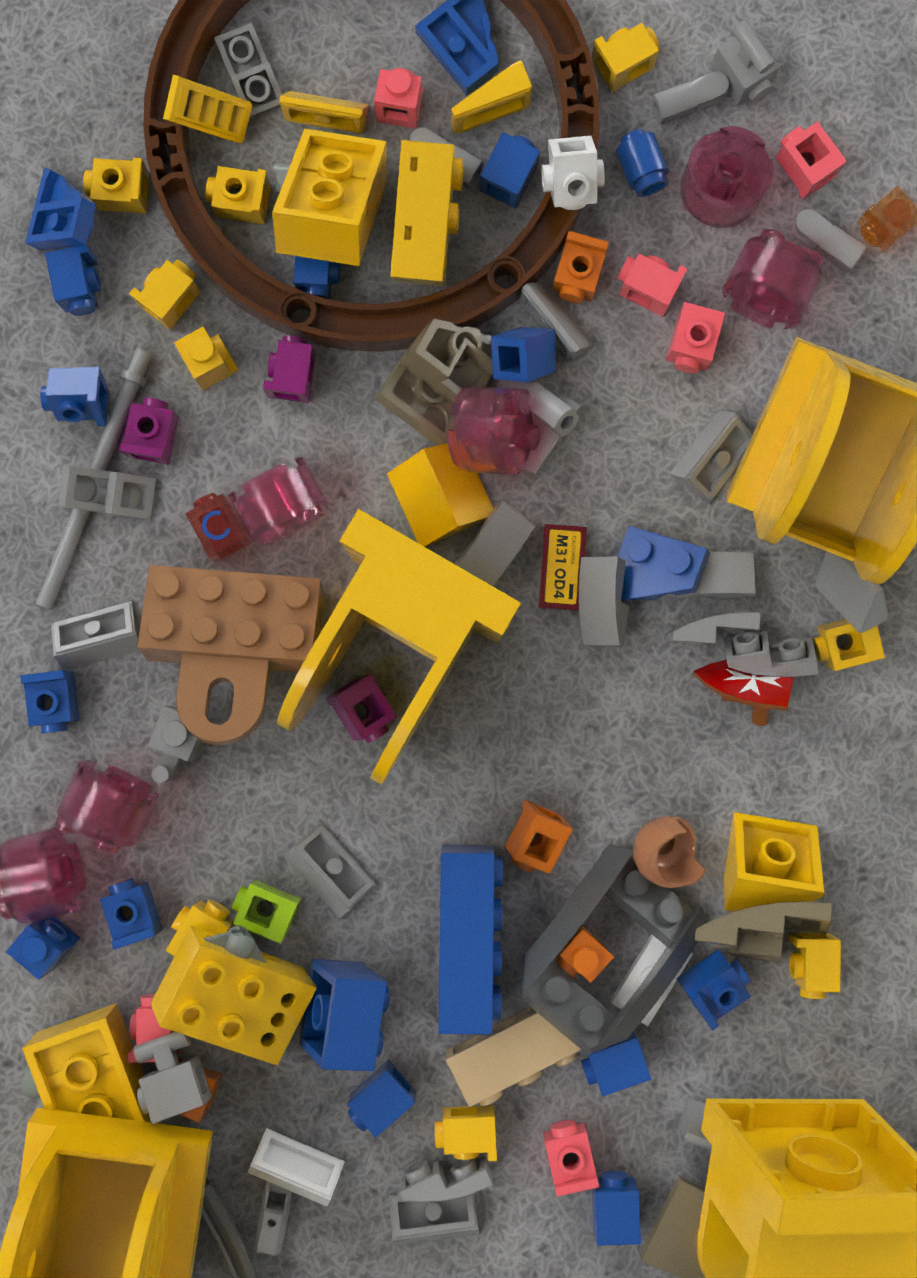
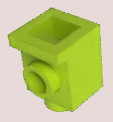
M255 879L249 884L248 888L242 885L236 895L232 910L238 913L233 924L241 925L253 933L281 944L287 936L302 898L296 895L293 896ZM260 901H270L273 904V912L269 915L262 914L259 910Z

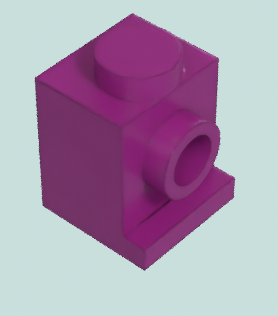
M286 335L282 337V340H278L277 353L271 352L268 360V377L273 378V381L264 380L263 390L268 398L309 403L316 353L313 346L307 344L306 339Z
M145 397L143 398L142 405L131 403L124 440L120 443L119 451L128 458L169 465L179 417L173 410L168 409L169 404L159 399ZM148 420L153 421V430L150 433H142L144 422Z
M371 674L359 676L325 698L327 703L332 705L353 741L364 739L367 743L375 741L389 731L386 724L397 718ZM357 704L363 705L366 709V715L361 720L354 711Z

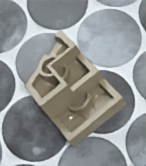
M432 319L401 357L374 399L435 445L449 443L465 412L474 407L493 374L491 336L493 335L480 333V329L469 326L461 328L455 326L452 322Z
M781 902L735 911L696 928L695 941L711 943L714 949L727 952L735 957L781 963L784 929L827 935L832 917V903Z
M678 1175L639 1253L642 1261L680 1278H705L701 1271L697 1254V1236L705 1188Z

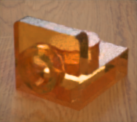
M896 186L876 205L873 204L857 221L861 227L862 237L871 246H878L883 252L887 251L917 224V207Z

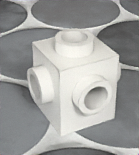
M592 136L548 140L549 164L542 165L541 168L543 192L550 191L554 207L577 210L585 207L586 204H596L597 187L604 186L605 172L603 160H597V150Z

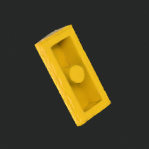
M288 91L280 96L279 102L286 121L360 134L365 132L369 111L368 104Z

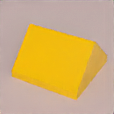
M463 440L424 448L387 473L417 542L424 547L485 521L494 509Z

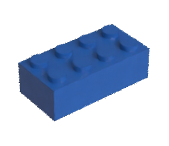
M442 845L438 1034H492V1021H501L500 985H493V976L502 975V949L500 941H493L494 931H502L501 898H494V887L503 886V860H501V856L494 855L493 845Z

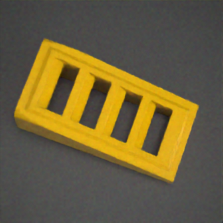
M520 60L512 64L451 108V126L454 133L460 134L529 108L532 85L523 62Z
M173 75L163 119L241 144L245 139L252 104L239 97ZM190 90L192 91V94L189 102L187 116L185 117L184 112Z

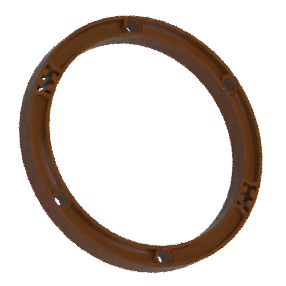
M178 0L160 34L149 67L144 95L143 119L146 156L152 182L163 211L183 247L212 284L243 311L271 328L287 335L304 338L307 342L324 347L374 352L403 350L410 347L432 319L452 322L455 326L461 328L466 326L475 328L492 319L521 297L522 287L527 283L537 282L555 261L565 245L568 231H573L583 208L567 210L562 207H554L549 191L545 193L541 204L527 226L495 260L467 279L428 296L381 304L336 301L300 291L280 282L259 269L224 237L203 205L196 187L191 165L189 127L163 119L173 75L197 83L202 66L215 43L214 37L220 35L235 14L250 0ZM500 0L518 18L532 37L543 57L552 80L557 101L559 139L592 136L597 150L600 130V103L597 77L589 47L579 22L567 1ZM576 73L577 90L582 94L581 104L577 105L576 90L574 87H570L572 76ZM190 90L184 112L185 117L187 116L189 102L192 94V91ZM163 143L169 144L173 152L170 156L171 167L174 171L172 173H169L165 166L168 159ZM500 275H509L515 279L516 284L510 288H502L494 280ZM307 309L310 311V316L303 323H293L290 321V317L294 311Z

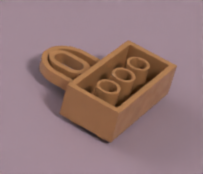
M149 565L137 648L147 661L181 664L176 707L182 723L192 735L209 744L229 745L245 739L258 727L266 708L270 671L298 673L320 634L324 602V590L321 579ZM229 682L234 686L231 716L223 724H213L208 719L211 691L216 684Z

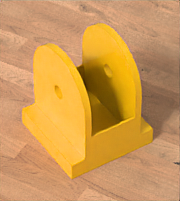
M796 337L726 494L727 502L753 511L757 536L760 540L776 544L786 535L853 561L858 575L863 580L873 584L884 583L900 568L917 543V383Z
M358 509L339 541L352 560L359 564L360 567L297 673L280 709L277 724L288 731H292L302 721L322 693L363 622L366 621L435 661L371 774L370 779L383 785L417 730L472 633L476 632L491 642L498 644L521 603Z
M706 1098L701 1132L712 1145L697 1236L698 1260L705 1278H917V1152L864 1099Z
M37 1107L27 1122L18 1195L0 1250V1278H192L213 1131Z

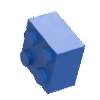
M312 959L309 976L317 989L303 1014L299 1045L324 1070L374 1071L376 1057L381 1055L383 1049V1033L380 1030L382 1014L387 1011L390 1001L387 981L361 962Z

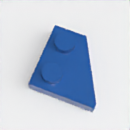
M447 0L415 25L417 36L466 96L498 72L499 62L495 44L492 40L491 25L484 0Z
M44 168L25 244L37 250L86 245L87 239L92 234L94 228L93 216L96 204L62 175L49 168Z
M629 526L618 557L626 560L621 602L642 599L643 601L659 599L666 594L677 596L695 593L710 556L709 550Z

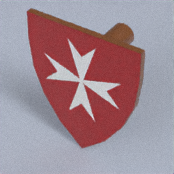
M727 660L714 662L693 671V675L701 683L722 696V701L751 705L752 723L755 725L764 726L769 723V709L788 710L795 677H776L746 673L729 668Z

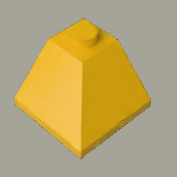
M734 812L723 878L724 910L735 912L760 905L781 902H812L821 899L824 895L818 827L816 825Z

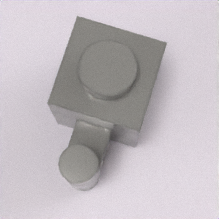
M744 20L733 29L732 33L735 37L717 48L711 64L714 72H722L729 79L727 92L737 106L748 99L755 103L764 98L773 89L772 83L780 69L779 64L754 27H751L747 20Z
M163 706L148 747L163 752L158 766L151 772L152 779L157 783L176 779L179 774L178 767L181 759L188 762L198 760L204 744L203 741L192 735L184 726L175 706Z
M172 1032L134 1046V1055L139 1064L154 1058L158 1070L150 1072L139 1079L140 1088L137 1089L139 1106L144 1114L149 1113L152 1124L203 1106L212 1098L199 1055L180 1062L178 1060L175 1050L189 1046L191 1044L189 1036Z

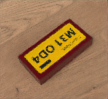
M544 525L538 608L579 611L581 557H585L587 527Z

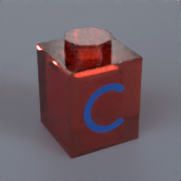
M215 493L205 495L193 503L194 509L185 513L208 558L214 562H218L252 544L230 499L224 494L216 496Z

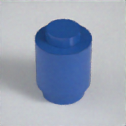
M637 129L623 136L621 139L622 144L616 149V154L630 189L635 190L638 197H647L665 188L669 183L666 176L669 170L655 134L653 132L645 133L643 129Z

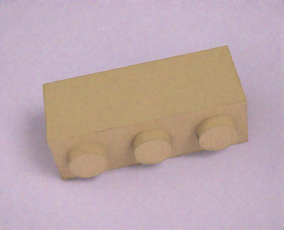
M529 1007L492 1026V1034H476L447 1049L446 1062L468 1106L471 1107L477 1103H480L481 1106H486L501 1098L504 1094L502 1090L516 1083L519 1086H525L534 1082L542 1075L541 1070L554 1063L558 1067L571 1063L580 1056L579 1051L581 1049L533 1008Z

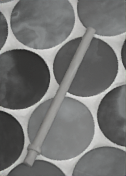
M136 348L128 370L122 371L120 378L124 381L89 468L107 471L128 418L130 405L134 402L139 387L144 388L147 379L144 378V374L152 354L142 349ZM72 510L36 601L37 605L52 610L91 511Z

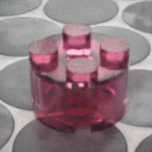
M728 126L720 128L719 131L708 136L706 134L696 143L680 183L683 206L694 218L712 227L725 228L740 225L754 213L771 184L774 172L772 158H769L762 139L745 128Z
M764 229L760 236L753 237L744 244L723 285L722 294L724 298L727 294L730 295L733 299L730 307L737 314L763 327L772 328L775 322L786 323L784 329L794 328L800 323L822 278L820 267L823 263V258L812 249H803L787 241L776 230Z
M466 387L457 394L450 411V415H456L455 429H448L447 439L451 458L459 469L468 470L473 473L519 475L529 457L530 450H536L540 442L539 427L533 425L529 391L518 388Z
M304 457L295 458L298 464L296 468L288 469L286 464L283 463L241 485L245 492L242 496H239L234 491L228 495L252 542L260 540L262 545L268 546L286 537L288 532L285 527L296 521H299L300 525L306 526L325 516L322 507L328 501Z
M80 761L57 808L58 817L55 825L67 833H81L94 839L93 844L98 849L108 853H118L121 846L131 847L136 845L159 798L158 792L150 795L148 793L151 787L149 783L118 767L109 765L105 772L94 769L97 761Z
M55 827L7 839L0 847V914L4 919L14 918L19 923L27 924L73 913L81 908L83 901H76L78 891L86 890V876L77 844H68L62 836L69 834L66 829Z

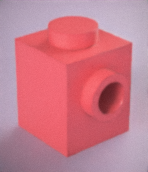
M684 302L677 315L666 361L674 362V368L682 372L698 373L699 370L706 371L713 360L725 313Z

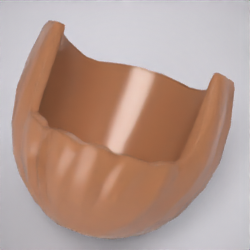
M678 816L657 817L648 821L635 835L633 859L641 875L650 882L672 889L694 884L706 872L705 868L694 858L697 851L695 848L696 837L694 829L690 827L689 822Z

